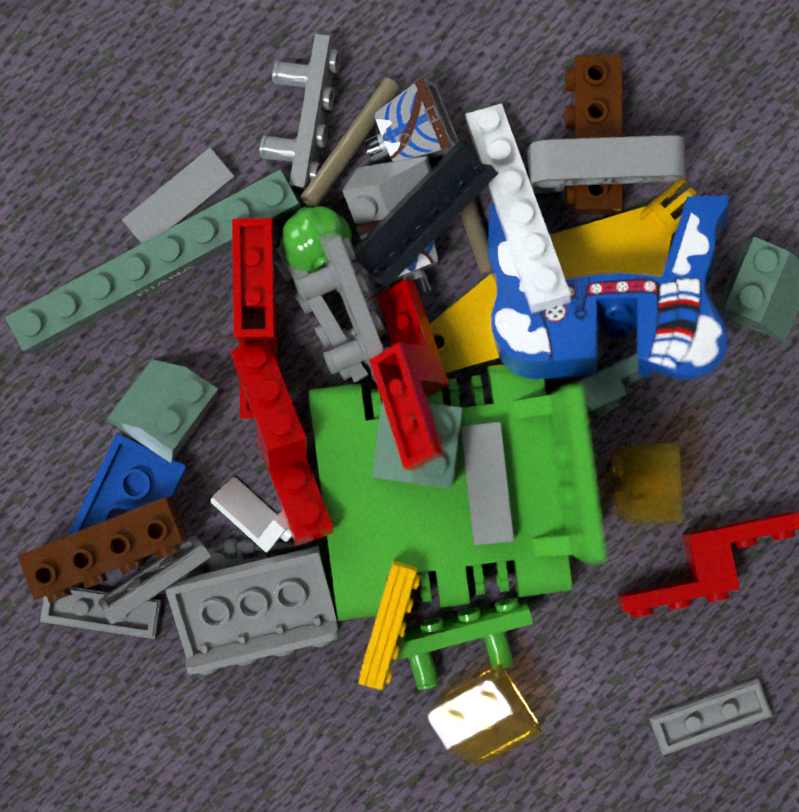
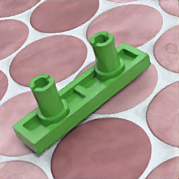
M515 597L502 599L495 603V607L481 611L477 607L468 608L460 611L457 614L458 617L444 621L440 617L427 619L420 623V627L406 630L403 637L398 636L396 645L400 647L396 660L409 658L416 686L419 690L430 689L439 684L432 651L478 638H484L492 669L500 670L510 667L514 662L506 632L533 624L530 609L525 599L519 601Z

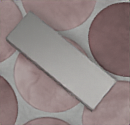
M208 148L124 217L122 221L142 244L185 221L236 178L214 151Z
M501 423L461 426L474 545L514 541Z
M196 535L188 538L189 540L179 545L180 552L156 560L99 599L98 604L111 625L211 557Z
M70 586L72 594L51 603L48 602L46 596L43 599L40 622L151 639H155L157 635L161 599H149L113 625L108 621L98 604L99 599L110 592Z
M755 678L649 716L648 718L660 752L664 756L772 717L760 681Z

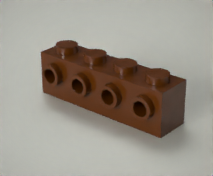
M575 55L571 68H565L564 89L565 91H571V106H565V129H571V139L622 137V55ZM622 184L565 186V205H572V215H618L623 209Z
M170 496L17 557L34 601L46 596L48 602L51 603L71 595L69 587L83 582L87 589L107 581L106 572L120 567L122 574L142 567L145 565L142 558L153 553H157L160 560L180 552L179 543L189 539L174 500Z

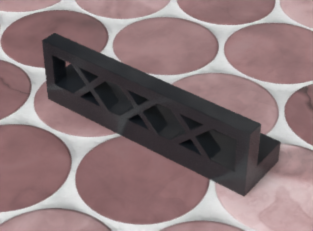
M457 143L353 249L355 261L374 281L389 287L499 173L492 165L480 163L463 143Z

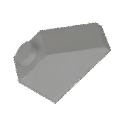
M428 157L358 167L342 190L355 224L382 220L431 170Z

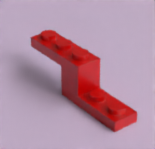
M272 218L232 219L234 338L239 341V348L268 340L279 367L278 304L274 299ZM239 380L240 419H254Z
M404 279L377 296L392 346L371 358L370 364L403 469L415 471L444 455L427 398L447 387L449 382L416 283L413 280Z
M268 340L231 350L232 362L256 423L258 446L295 546L333 534V525L307 461L305 434Z
M791 511L682 534L691 579L616 594L619 610L624 613L630 612L631 617H642L653 614V607L668 604L669 610L692 606L691 599L706 597L707 602H714L730 598V591L740 590L730 543L734 542L735 548H743L757 545V538L771 535L772 540L795 537V530L799 529V511Z

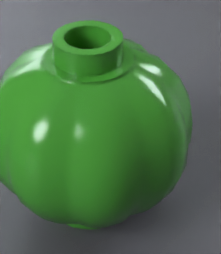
M307 206L299 209L287 220L282 230L280 246L286 262L299 271H307L308 273H314L326 268L328 261L318 237L334 231L341 236V239L347 238L352 245V231L348 222L341 215L327 207L317 206L311 208Z

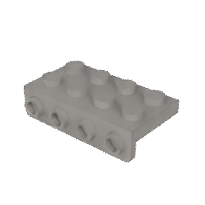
M318 546L180 579L165 588L185 652V666L188 674L199 673L200 675H207L221 667L234 664L244 666L255 662L259 658L271 655L286 656L296 649L308 646L323 647L340 636L338 618Z

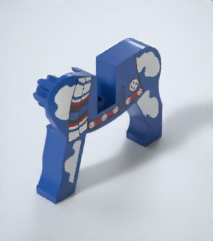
M728 195L687 197L661 277L615 273L567 279L565 281L571 295V302L531 313L495 205L490 203L488 259L492 276L497 285V297L491 314V327L496 349L503 364L513 373L529 379L598 375L599 323V331H607V335L614 338H623L630 335V331H638L639 375L650 378V370L676 379L691 380L703 377L715 370L726 354L728 336L726 326L707 295L706 289L714 266L715 243L722 230L727 226Z

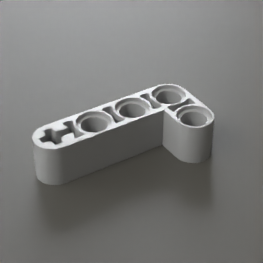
M684 137L541 140L531 143L527 152L528 178L533 192L536 194L560 192L565 186L657 183L679 181L686 178Z

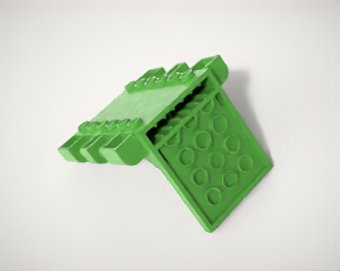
M504 364L487 366L491 404L485 405L480 375L471 376L470 387L475 406L462 408L452 488L372 478L382 404L379 389H371L374 420H366L361 383L309 390L322 499L333 525V534L327 535L338 620L345 621L377 616L392 561L417 567V573L420 575L421 582L419 584L420 597L423 598V602L432 601L428 571H435L441 608L470 604L465 566H472L476 595L485 594L486 589L482 564L496 562L497 586L500 588V592L509 591L506 561L512 560L517 596L526 597L571 591L572 581L568 555H573L587 563L606 561L582 386L563 388L546 396L544 379L521 377L510 371ZM456 378L448 379L450 406L460 408L459 383H457ZM442 389L427 398L429 404L444 405ZM500 422L514 541L474 545L461 426Z

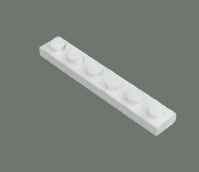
M502 104L466 113V123L479 162L492 165L499 173L488 184V188L531 313L570 303L571 295Z

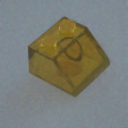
M679 443L619 446L620 453H615L613 456L614 476L620 477L621 492H615L614 496L616 515H622V522L627 524H682Z
M502 664L438 699L426 714L447 749L476 767L491 761L543 731Z

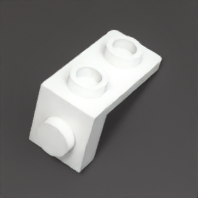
M232 477L210 500L217 509L266 553L280 538L287 542L292 537L283 511L277 515L236 477Z

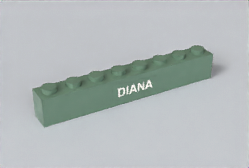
M280 169L6 316L5 319L22 351L35 355L232 249V219L272 218L273 226L292 217L301 207Z

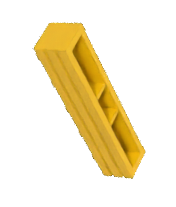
M392 561L359 674L358 684L383 690L384 683L389 684L393 670L389 669L391 659L396 661L400 647L396 645L398 636L403 637L406 628V622H403L405 612L410 613L413 604V599L410 598L412 589H417L420 575L417 574V567Z

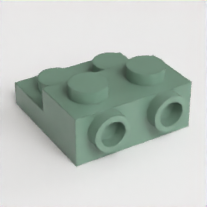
M638 352L598 370V375H588L567 385V387L582 386L585 412H590L592 416L597 414L599 416L620 406L617 399L627 395L623 385L645 377L638 374Z

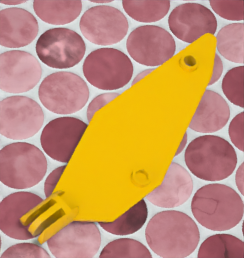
M685 179L679 180L645 207L549 235L565 280L589 275L615 273L661 277L668 259L671 236L676 232L681 218L680 216L674 220L672 216L684 207L687 197L696 196L697 192L691 187L664 208L662 205L687 183ZM492 273L429 324L433 337L438 336L444 339V345L438 349L445 373L500 358L491 327V314L497 297V285Z

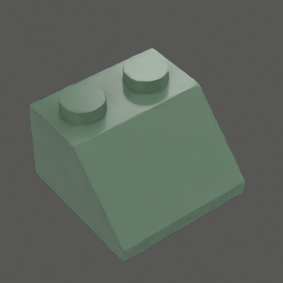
M752 237L743 243L716 310L719 315L786 342L799 312V259L790 251L757 237Z
M152 359L109 415L107 421L172 463L216 403L218 388L186 367Z
M382 402L372 478L452 488L462 408L429 404L444 455L415 471L403 469Z

